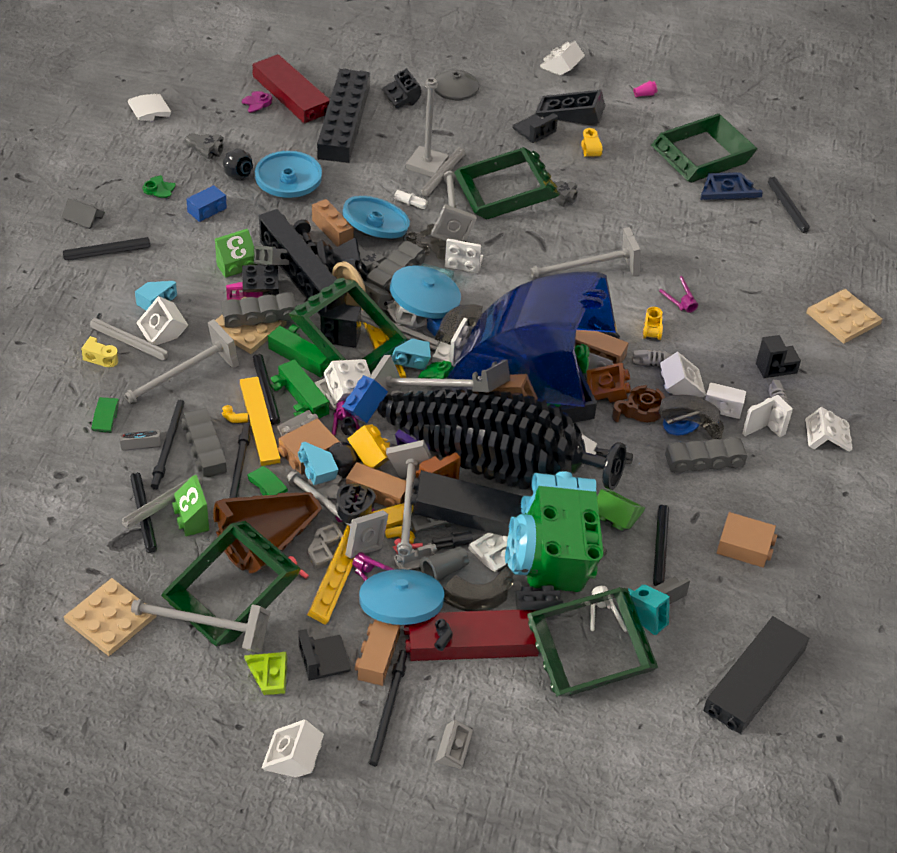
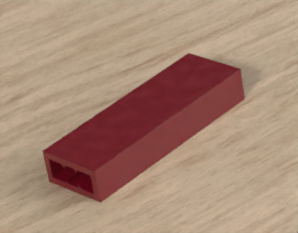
M279 54L252 64L253 77L304 124L326 115L330 99Z
M536 610L439 612L429 620L404 625V635H408V640H405V650L407 653H410V661L539 656V651L536 647V638L529 628L527 614ZM438 619H444L450 625L453 633L452 639L443 651L437 650L434 646L439 638L435 627V622Z

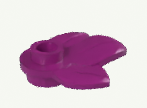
M255 91L251 96L245 97L241 103L250 105L248 112L251 113L272 104V96L269 93Z

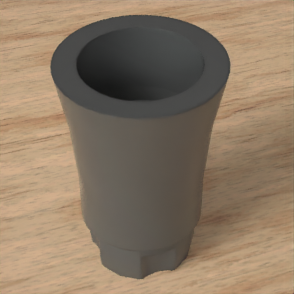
M462 547L422 557L420 561L422 573L432 576L437 581L469 564L468 553Z

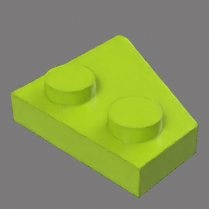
M286 652L245 655V661L263 695L286 693L288 659Z

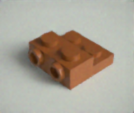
M623 362L587 370V383L595 400L608 398L611 403L628 399V394L631 393L630 384L627 382V380H630V373L628 369L624 368Z
M454 453L444 457L441 461L436 456L424 460L419 464L416 477H419L422 470L459 480L461 457Z

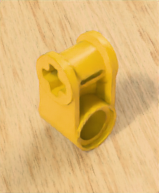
M586 128L583 131L584 139L581 141L584 157L601 156L602 143L599 140L597 131L592 128Z
M649 307L647 309L643 328L644 339L651 337L661 340L663 313L658 307Z

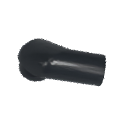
M438 619L435 622V627L439 638L434 646L437 650L443 651L452 639L453 633L450 625L444 619Z

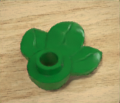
M162 175L146 181L142 189L147 195L167 198L172 195L171 192L176 184L164 182Z
M585 344L577 345L573 351V355L582 373H586L589 367L588 357L590 352Z
M449 361L431 363L427 366V369L419 374L418 378L444 379L452 374L453 365Z

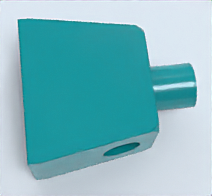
M641 585L635 591L628 588L642 626L656 636L669 625L670 596L647 585Z

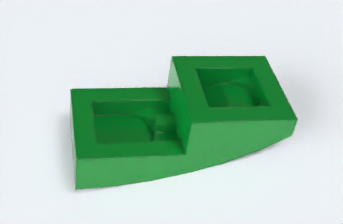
M99 397L93 417L92 431L112 433L114 418L117 417L119 399Z
M264 466L247 474L249 482L258 486L262 495H278V493L288 492L283 482Z

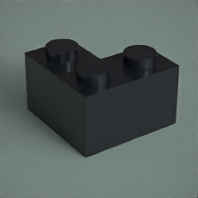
M780 335L762 337L756 365L763 378L797 374L801 359L794 347L785 346Z

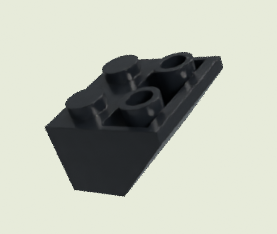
M342 304L321 313L320 331L333 345L356 348L361 334V307Z

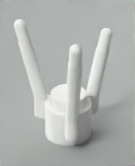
M605 586L595 587L592 590V595L608 591ZM612 599L591 605V631L595 629L596 605L599 608H611L623 631H628Z

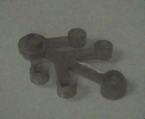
M429 224L427 229L421 232H408L403 236L404 242L409 241L425 249V257L430 255L431 249L438 259H445L446 249L444 248H446V241H442L443 239L434 236L425 238L431 235L435 224Z

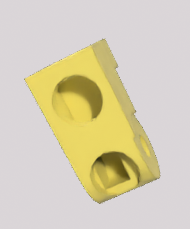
M90 336L81 348L84 361L105 367H114L118 364L117 348L112 345L105 346L97 343V338Z

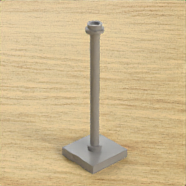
M427 78L425 82V87L428 88L425 147L419 146L406 162V169L430 177L449 158L447 154L431 150L434 89L438 85L435 78Z
M447 171L444 174V181L447 183L449 205H444L431 235L446 241L447 239L465 242L477 216L456 208L454 194L456 176L454 172Z
M630 227L623 228V247L621 251L542 268L533 266V268H530L532 278L539 279V275L624 257L632 275L637 276L640 275L641 249Z
M214 319L208 322L212 347L133 392L129 389L124 394L129 404L136 403V398L216 352L234 369L239 366L234 340Z
M384 355L369 377L388 391L387 394H391L393 390H399L401 386L474 387L472 379L400 378L391 355Z
M424 440L390 447L386 450V455L401 479L407 478L401 543L397 545V551L400 556H409L412 552V545L409 543L412 515L410 500L414 491L412 485L416 471L419 470V464L433 457Z
M291 471L288 474L287 480L290 485H297L305 492H312L320 504L340 518L336 511V505L302 479L301 473ZM382 510L352 519L351 524L346 523L350 526L345 555L351 559L360 552L365 554L382 549L388 513Z
M142 599L134 600L131 605V612L135 613V615H141L143 612L245 632L242 648L255 654L262 653L271 613L261 606L252 605L248 623H242L144 604Z

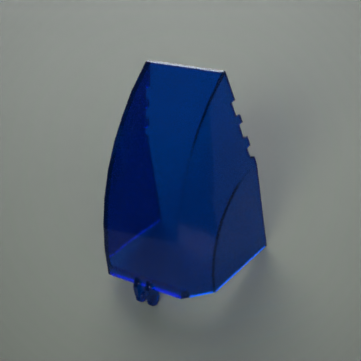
M600 272L555 274L537 278L505 293L482 313L472 328L447 379H472L474 372L477 371L478 376H481L482 371L492 367L493 362L496 361L498 364L501 360H508L509 375L527 374L537 399H544L547 403L585 407L586 403L574 350L576 330L616 333L617 329L607 275Z

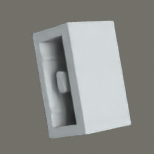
M576 41L566 42L560 49L558 47L553 49L551 54L543 59L544 62L540 66L545 70L562 75L570 71L585 55Z

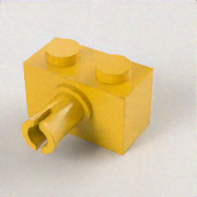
M373 424L364 425L351 435L348 441L363 464L377 470L389 460L386 450L390 448V442H387L388 439L380 436L379 429Z

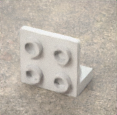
M447 239L445 267L479 273L483 261L481 245Z
M463 318L454 335L445 333L432 356V362L449 361L453 366L456 361L459 362L462 350H465L468 345V339H466L469 332L467 318Z
M365 359L332 361L324 371L334 405L344 401L351 394L363 375L371 376Z
M710 383L703 410L740 419L746 391Z
M779 395L767 398L758 405L751 406L747 412L742 434L747 436L768 426L779 437L784 436L793 408Z
M820 407L805 419L808 445L812 449H816L829 440L848 452L852 450L850 426L845 419H841L823 407Z

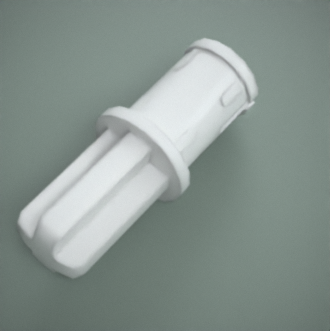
M400 190L396 191V197H394L395 200L404 202L408 206L413 205L425 209L428 203L426 199Z

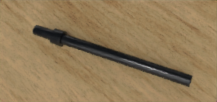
M183 400L177 401L158 464L154 467L151 488L158 489L160 481L165 475V465L185 404Z
M249 423L243 424L242 433L239 435V449L229 498H237L246 449L251 438L249 435L251 425Z
M400 650L397 663L394 664L392 669L393 677L369 761L371 766H377L380 759L400 681L406 671L405 663L408 655L406 650Z

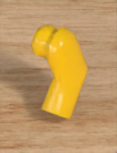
M231 405L223 406L222 416L229 422L248 423V413L236 414L233 412Z
M402 526L385 529L387 539L401 538ZM410 531L409 543L413 544L415 536L414 533Z

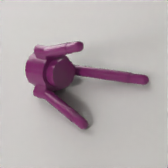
M680 276V280L687 294L681 298V303L664 290L659 289V292L676 304L681 311L686 310L687 313H691L699 306L683 276Z
M340 401L336 404L332 434L334 436L336 435L338 419L343 421L346 417H352L356 422V430L360 429L357 419L342 407L345 401Z
M363 552L358 553L352 563L357 568L355 573L364 581L368 579L364 573L371 572L374 565L386 571L395 570L375 561Z

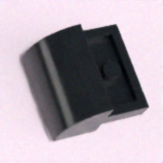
M406 68L394 75L395 81L382 88L396 109L409 102L413 106L421 96L419 83Z
M553 585L542 586L540 590H533V586H521V590H515L517 610L538 611L563 604V600L560 599V590L554 589Z

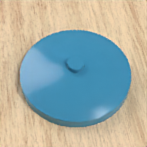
M279 151L265 156L258 162L255 168V179L258 186L271 195L294 198L307 195L320 185L322 169L317 160L305 153Z
M351 197L345 201L342 211L344 218L353 227L375 237H402L407 233L410 225L408 216L400 208L375 197Z
M403 267L394 273L390 283V292L394 300L405 310L421 317L432 319L448 317L456 312L461 301V293L455 282L442 272L429 267Z
M395 569L383 571L368 578L360 588L359 602L363 611L378 621L395 625H409L429 620L437 615L444 605V590L442 585L428 574L415 570Z

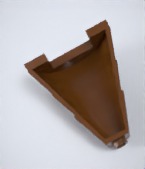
M312 492L223 498L215 502L213 519L215 523H218L217 537L230 524L247 521L275 547L282 551L320 513L322 506ZM238 539L224 551L232 563L242 571L248 570L249 573H255L267 566L264 561Z

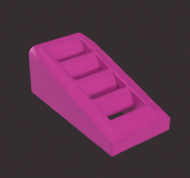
M242 282L226 285L227 300H241L244 296L255 298L263 296V292L239 293V290H243Z

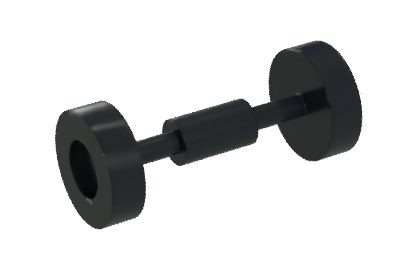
M305 219L298 220L293 225L295 231L303 237L306 244L310 245L314 254L318 255L317 243L312 242L308 234L311 230L310 223Z

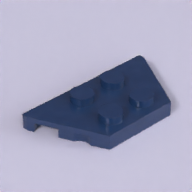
M740 172L708 174L700 199L762 197L763 191L761 189L756 190L753 187L754 183L746 179Z

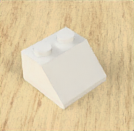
M159 296L137 321V325L147 341L154 345L177 339L188 326L176 305Z
M678 351L660 363L661 375L665 381L664 387L669 394L672 393L677 398L706 396L699 369Z
M307 720L276 729L262 769L295 778L311 773L315 767V760L321 748L324 734Z

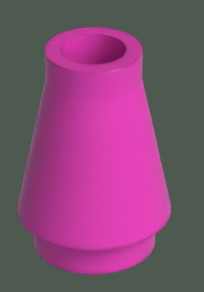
M648 81L634 88L635 97L654 96L657 93L655 81Z

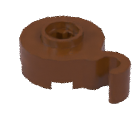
M647 385L637 386L631 390L628 401L618 400L614 403L612 418L615 422H619L620 414H624L627 418H633L640 422H655L664 413L666 398L657 388L653 390L647 388Z

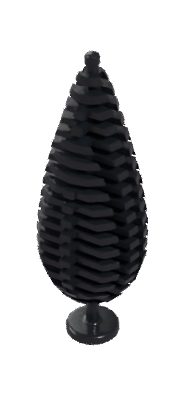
M445 389V391L436 390L435 394L434 391H428L426 394L423 391H418L416 394H413V391L405 394L398 392L393 395L387 394L377 408L378 413L383 418H386L391 425H396L398 429L406 432L409 436L412 434L417 441L424 440L431 451L437 452L442 457L457 453L461 457L460 467L467 470L471 469L477 475L483 474L484 478L489 480L495 478L496 482L500 484L507 482V485L510 487H516L519 484V489H532L534 473L556 475L559 472H570L575 474L582 464L603 469L602 482L604 487L614 490L621 479L625 467L626 445L624 443L616 442L612 445L607 457L587 453L579 427L574 423L573 428V422L566 412L560 413L559 408L553 404L547 407V401L541 398L537 399L536 403L534 396L527 395L523 399L522 393L511 394V392L495 390L478 392L472 391V389H466L467 393L461 389H456V392L451 389Z

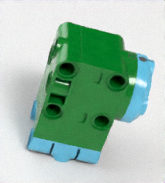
M559 472L556 475L534 473L532 479L533 495L522 497L521 512L523 514L511 517L505 563L508 564L515 575L527 576V582L533 588L542 589V586L553 585L554 589L580 592L584 589L590 578H596L598 564L603 557L596 480L573 477L570 472Z

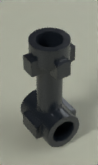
M346 417L341 424V430L345 435H353L356 432V422L352 417Z

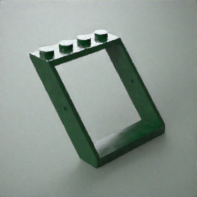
M719 113L661 132L651 144L690 183L707 178L708 174L721 173L744 165L758 150L753 143ZM707 132L731 155L696 166L673 143Z
M524 147L460 167L454 172L474 213L486 220L556 198L560 195L556 189L557 185L552 182L551 175L545 169V164L539 159L540 155L536 151H530ZM527 162L541 187L485 205L473 181L474 178Z
M336 279L332 285L323 288L317 295L309 297L308 301L296 306L295 310L289 313L290 318L330 362L346 360L309 317L348 292L389 338L385 343L362 358L366 360L370 372L377 367L384 355L392 356L396 347L408 341L406 336L354 280Z
M247 521L230 524L163 591L161 596L176 610L216 617L186 589L238 539L279 575L235 620L248 623L251 606L258 605L266 609L299 575L301 568ZM190 622L216 647L234 642L243 633L242 631Z
M615 588L527 614L529 628L535 635L536 647L542 654L544 660L543 667L549 674L551 679L550 686L556 696L568 697L658 668L627 588ZM615 598L641 666L570 687L545 618Z

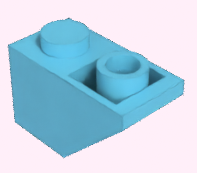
M147 282L135 291L136 305L147 311L158 296L169 301L173 300L177 296L176 282Z
M410 339L399 345L391 356L394 364L425 370L431 358L429 342Z
M302 442L298 451V458L301 463H304L306 476L308 479H311L313 485L336 479L338 467L332 454L312 444Z

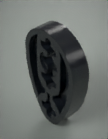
M346 484L341 486L337 491L336 497L338 516L343 522L351 524L352 519L369 515L375 505V492L362 484ZM359 494L356 503H353L355 495Z

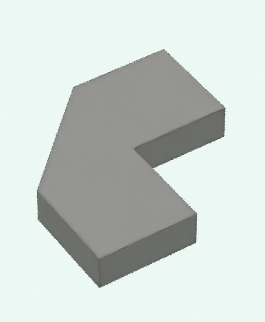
M336 523L317 529L314 540L307 550V555L316 570L330 564L333 555L328 547L339 544L343 534Z

